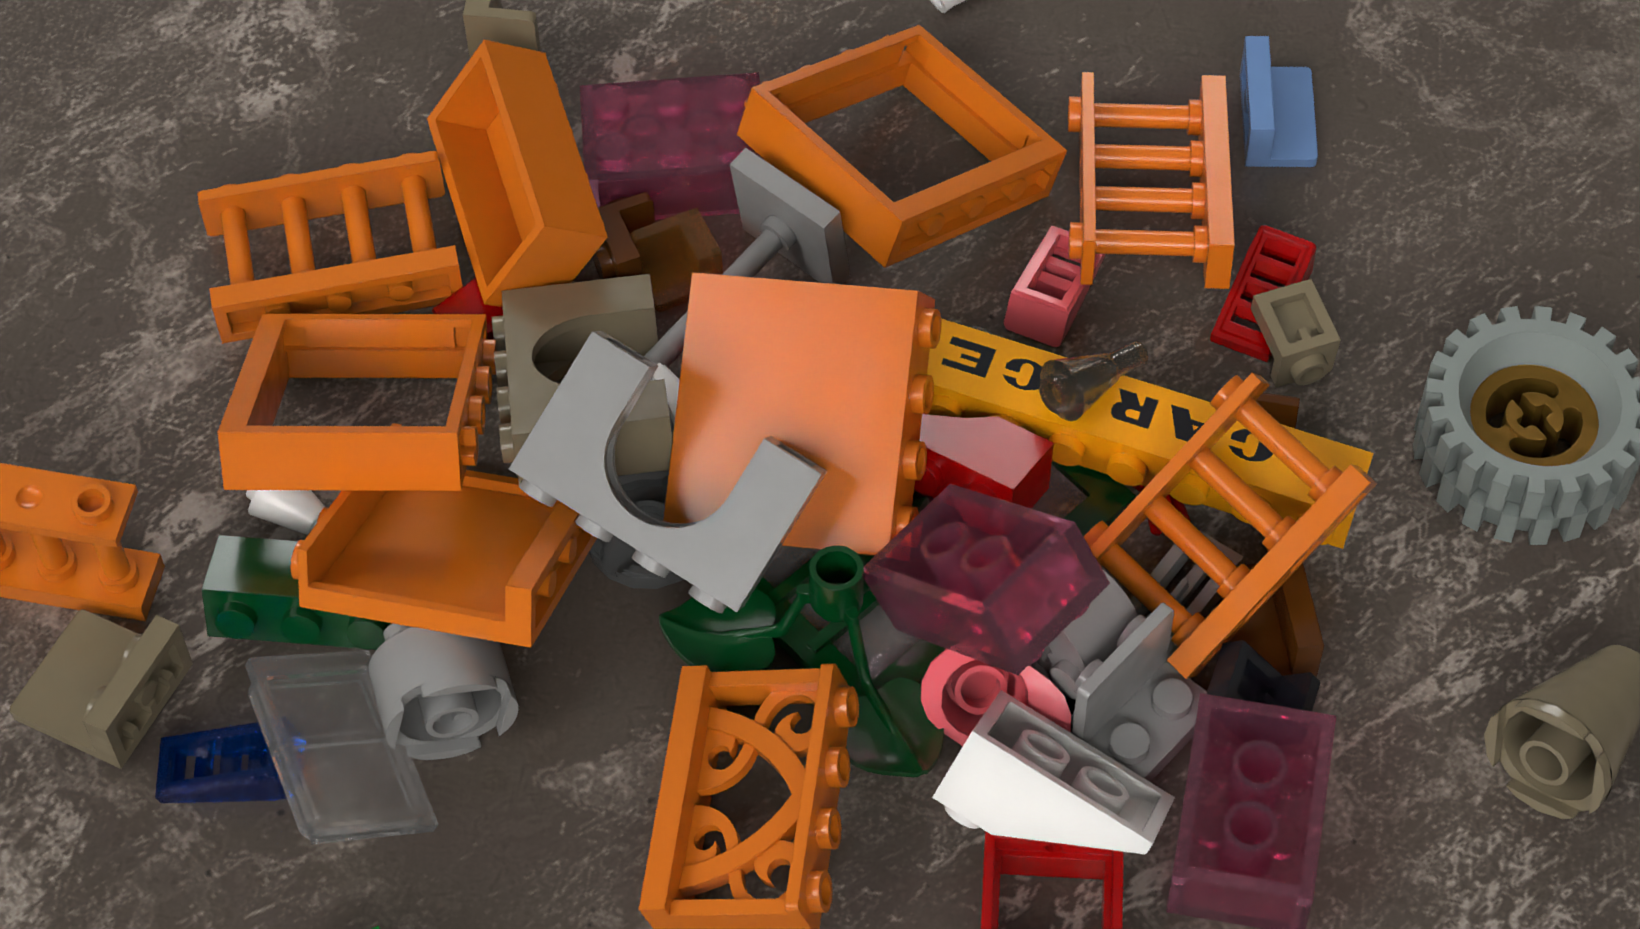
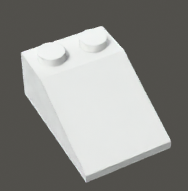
M1002 690L969 735L932 797L945 805L948 815L958 823L973 829L982 828L991 835L1147 854L1175 799L1174 796Z

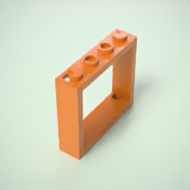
M921 25L890 36L886 35L877 41L855 49H848L837 56L813 65H805L797 71L770 81H763L762 84L752 87L748 100L744 102L745 110L737 132V136L766 162L839 210L843 231L884 268L1048 197L1067 153V150ZM903 85L991 162L893 202L805 123Z
M262 314L218 429L224 490L461 491L467 466H477L479 452L478 435H484L485 404H491L492 375H496L494 351H497L496 340H488L486 314ZM289 378H458L446 426H273Z

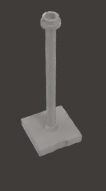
M745 148L730 163V169L743 230L756 239L722 275L754 277L778 252L820 283L843 284L850 277L840 211ZM687 312L646 353L645 358L655 364H665L667 367L673 363L683 352Z

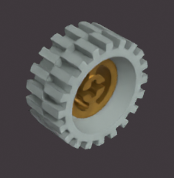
M1518 306L1501 308L1497 323L1494 325L1491 324L1484 313L1470 319L1466 336L1458 329L1452 332L1445 340L1443 352L1437 351L1431 362L1414 431H1416L1413 442L1414 459H1423L1419 475L1426 488L1441 483L1436 499L1437 503L1447 513L1460 504L1466 509L1462 524L1476 532L1484 520L1498 525L1494 539L1510 543L1512 542L1515 530L1528 531L1529 545H1547L1551 530L1554 529L1559 530L1563 542L1579 538L1585 521L1596 530L1608 521L1612 507L1619 510L1624 503L1640 465V376L1633 377L1639 360L1629 348L1617 355L1614 354L1612 348L1616 336L1604 327H1601L1594 336L1584 332L1585 317L1570 312L1566 324L1551 321V307L1535 306L1531 319H1521ZM1505 412L1501 428H1494L1488 424L1487 421L1490 418ZM1558 439H1565L1570 443L1571 448L1559 455L1553 456Z

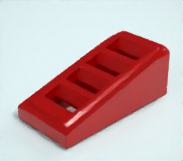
M1261 225L1246 253L1212 330L1210 341L1268 363L1272 353L1262 332L1235 323L1234 320L1237 316L1257 324L1250 309L1252 303L1246 301L1245 298L1253 299L1254 295L1281 288L1257 279V275L1285 286L1308 280L1313 271L1317 250L1316 245L1311 241L1267 225Z

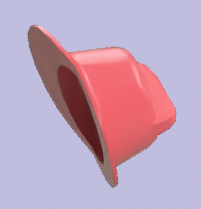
M964 641L946 648L930 663L922 679L920 700L928 720L938 729L944 728V734L962 747L1001 690L1071 733L1072 714L1065 695L1045 675L1011 651L988 641Z

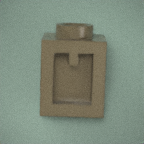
M1312 279L1253 296L1250 309L1274 358L1270 377L1275 387L1294 382L1297 385H1308L1320 380L1332 370L1341 339Z

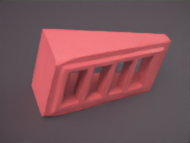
M1051 225L1011 291L1004 319V326L1007 330L1052 347H1059L1091 286L1080 285V266L1053 257L1054 254L1069 259V231ZM1095 254L1093 280L1106 254ZM1069 259L1080 263L1079 259Z

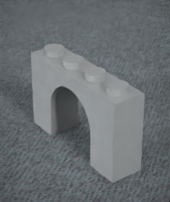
M592 331L509 467V470L523 478L519 488L535 500L550 507H553L558 500L578 512L579 516L575 523L586 532L605 542H610L614 535L635 548L632 559L645 569L663 578H666L668 573L672 571L693 584L688 593L704 606L718 613H723L727 606L738 612L749 600L823 480L827 470L770 436L764 438L726 501L711 516L692 523H670L646 514L629 499L620 484L615 466V447L625 420L657 370L658 365L604 331Z

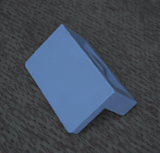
M1245 36L1240 68L1245 167H1314L1317 163L1318 150L1311 69L1308 67H1271L1269 36Z

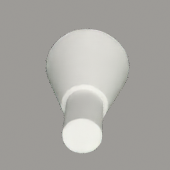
M247 490L246 497L251 500L248 509L250 515L306 535L317 524L320 512L325 507L311 490Z

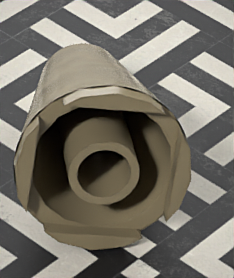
M1621 645L1606 646L1507 702L1490 718L1484 734L1486 754L1492 767L1500 761L1512 778L1506 784V787L1515 797L1538 812L1560 819H1573L1579 812L1589 811L1590 814L1603 804L1609 796L1640 725V653Z

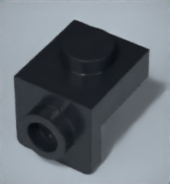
M1244 640L1225 642L1222 644L1205 700L1252 742L1302 736L1307 730L1319 690L1320 680L1311 672L1282 676Z

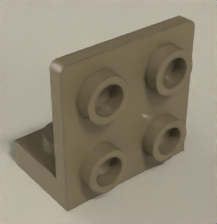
M79 610L10 706L9 710L13 719L122 769L193 665L180 626L156 615L145 632L138 634L89 611Z

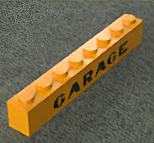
M942 318L939 343L935 349L930 348L927 375L933 377L934 398L928 415L961 418L998 416L1053 442L1052 461L1064 466L1079 465L1107 474L1116 482L1128 486L1142 485L1146 487L1216 411L1208 401ZM1238 420L1210 449L1283 518L1290 515L1298 521L1315 503L1307 495L1311 488ZM1282 425L1327 468L1331 469L1333 466H1336L1344 472L1352 464L1359 466L1366 474L1368 473L1374 453ZM1191 470L1169 493L1181 503L1212 507L1233 514L1238 520L1250 524L1194 470ZM1357 506L1320 545L1328 544L1341 549L1344 548Z

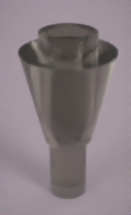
M1134 341L1109 354L1099 353L1049 360L1042 366L1040 372L1039 392L1041 399L1051 412L1056 413L1064 420L1075 421L1095 404L1121 376L1146 365L1148 362V352L1142 343Z

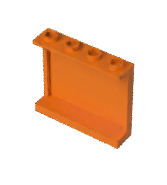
M692 273L663 521L670 523H692L711 516L726 501L764 438L772 436L827 470L826 475L782 546L821 550L825 547L837 545L848 547L857 554L906 560L908 546H914L919 531V511L917 507H912L915 480L920 481L922 479L927 460L926 444L924 441H920L922 414H929L934 398V381L931 375H927L930 348L935 349L941 335V314L938 309H934L935 299L916 290Z
M392 423L391 426H402V425H401V424ZM466 470L461 491H341L330 507L322 509L317 524L305 540L301 539L295 545L291 558V575L293 579L298 580L299 607L531 648L597 538L575 523L579 516L578 512L558 500L553 507L535 500L519 488L518 478Z

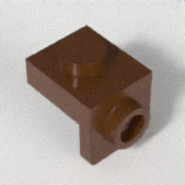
M648 192L631 197L617 198L604 206L598 207L608 236L600 249L592 256L601 279L642 275L641 256L635 243L656 235L654 203Z

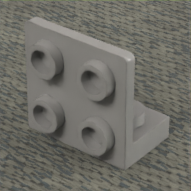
M1161 603L1147 618L1143 615L1135 617L1120 635L1117 642L1118 648L1104 662L1099 659L1093 660L1082 671L1073 688L1076 693L1075 710L1071 717V724L1073 725L1072 734L1149 782L1160 773L1217 711L1205 700L1206 690L1190 678L1185 679L1167 662L1174 610L1165 603Z

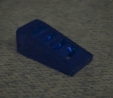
M284 718L163 737L160 741L155 798L160 803L275 801L300 797L304 756L303 739ZM215 755H221L220 772L213 775ZM242 755H249L247 770H241ZM187 756H196L194 778L185 779Z

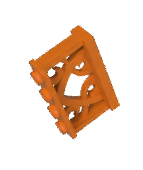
M836 663L821 664L820 668L724 672H711L707 665L682 666L638 909L653 929H820L822 913H827L832 903V881L828 872L831 850L839 847L841 841V818L837 810L840 788H845L848 785L850 778V758L846 749L849 727L856 726L859 716L857 692L853 686L847 684ZM809 703L815 705L812 726L808 732L802 734L794 732L795 725L802 718L799 712L791 713L784 717L778 723L774 733L768 730L776 714L787 705ZM761 705L754 720L726 710L727 706ZM739 744H740V745H742L743 747H742V749H741L739 755H738L737 758L735 759V757H736V755H737V752H738V749H739ZM723 751L729 752L735 761L726 769H716L719 753ZM759 755L784 778L790 789L791 796L766 824L741 842L738 831L729 818L717 809L710 807L711 797L733 787L741 781L750 771ZM807 756L806 766L804 767L799 758ZM711 831L721 832L725 840L726 851L721 853L716 841L709 849L703 850L705 834ZM781 865L790 866L787 890L778 898L756 899L748 893L745 883L746 874L755 870L765 885L775 888L771 881L773 871ZM728 883L734 898L694 899L697 894L719 888Z

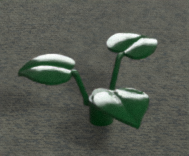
M927 496L913 498L912 507H917L919 511V531L914 546H908L906 560L857 554L854 550L844 546L825 547L819 550L810 561L809 584L802 583L796 587V597L778 623H776L777 614L773 601L757 587L745 606L738 612L727 606L723 613H718L691 597L680 606L659 614L660 629L674 652L689 666L707 665L711 672L768 670L775 660V646L772 638H781L788 633L806 603H809L815 613L826 621L833 623L845 621L848 627L860 687L864 693L863 696H858L859 716L855 727H849L846 749L849 754L850 763L857 768L874 774L914 778L928 774L939 760L943 748L944 728L938 729L928 720L920 700L921 684L910 678L898 677L887 681L876 690L871 679L859 622V610L863 604V593L869 588L882 599L904 601L924 594L937 582L943 565L942 546L935 527L931 502Z

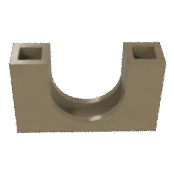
M650 274L502 291L503 315L492 316V328L497 351H494V360L498 384L496 392L503 463L514 461L559 387L560 383L556 381L565 377L592 331H604L642 356H645L658 342ZM665 379L649 381L619 432L615 447V466L618 476L669 470L672 433ZM518 475V481L520 485L523 478Z

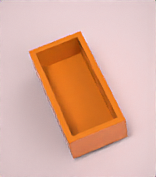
M484 39L430 113L427 121L483 303L503 307L502 291L572 283L592 256L600 249L608 236L546 53Z

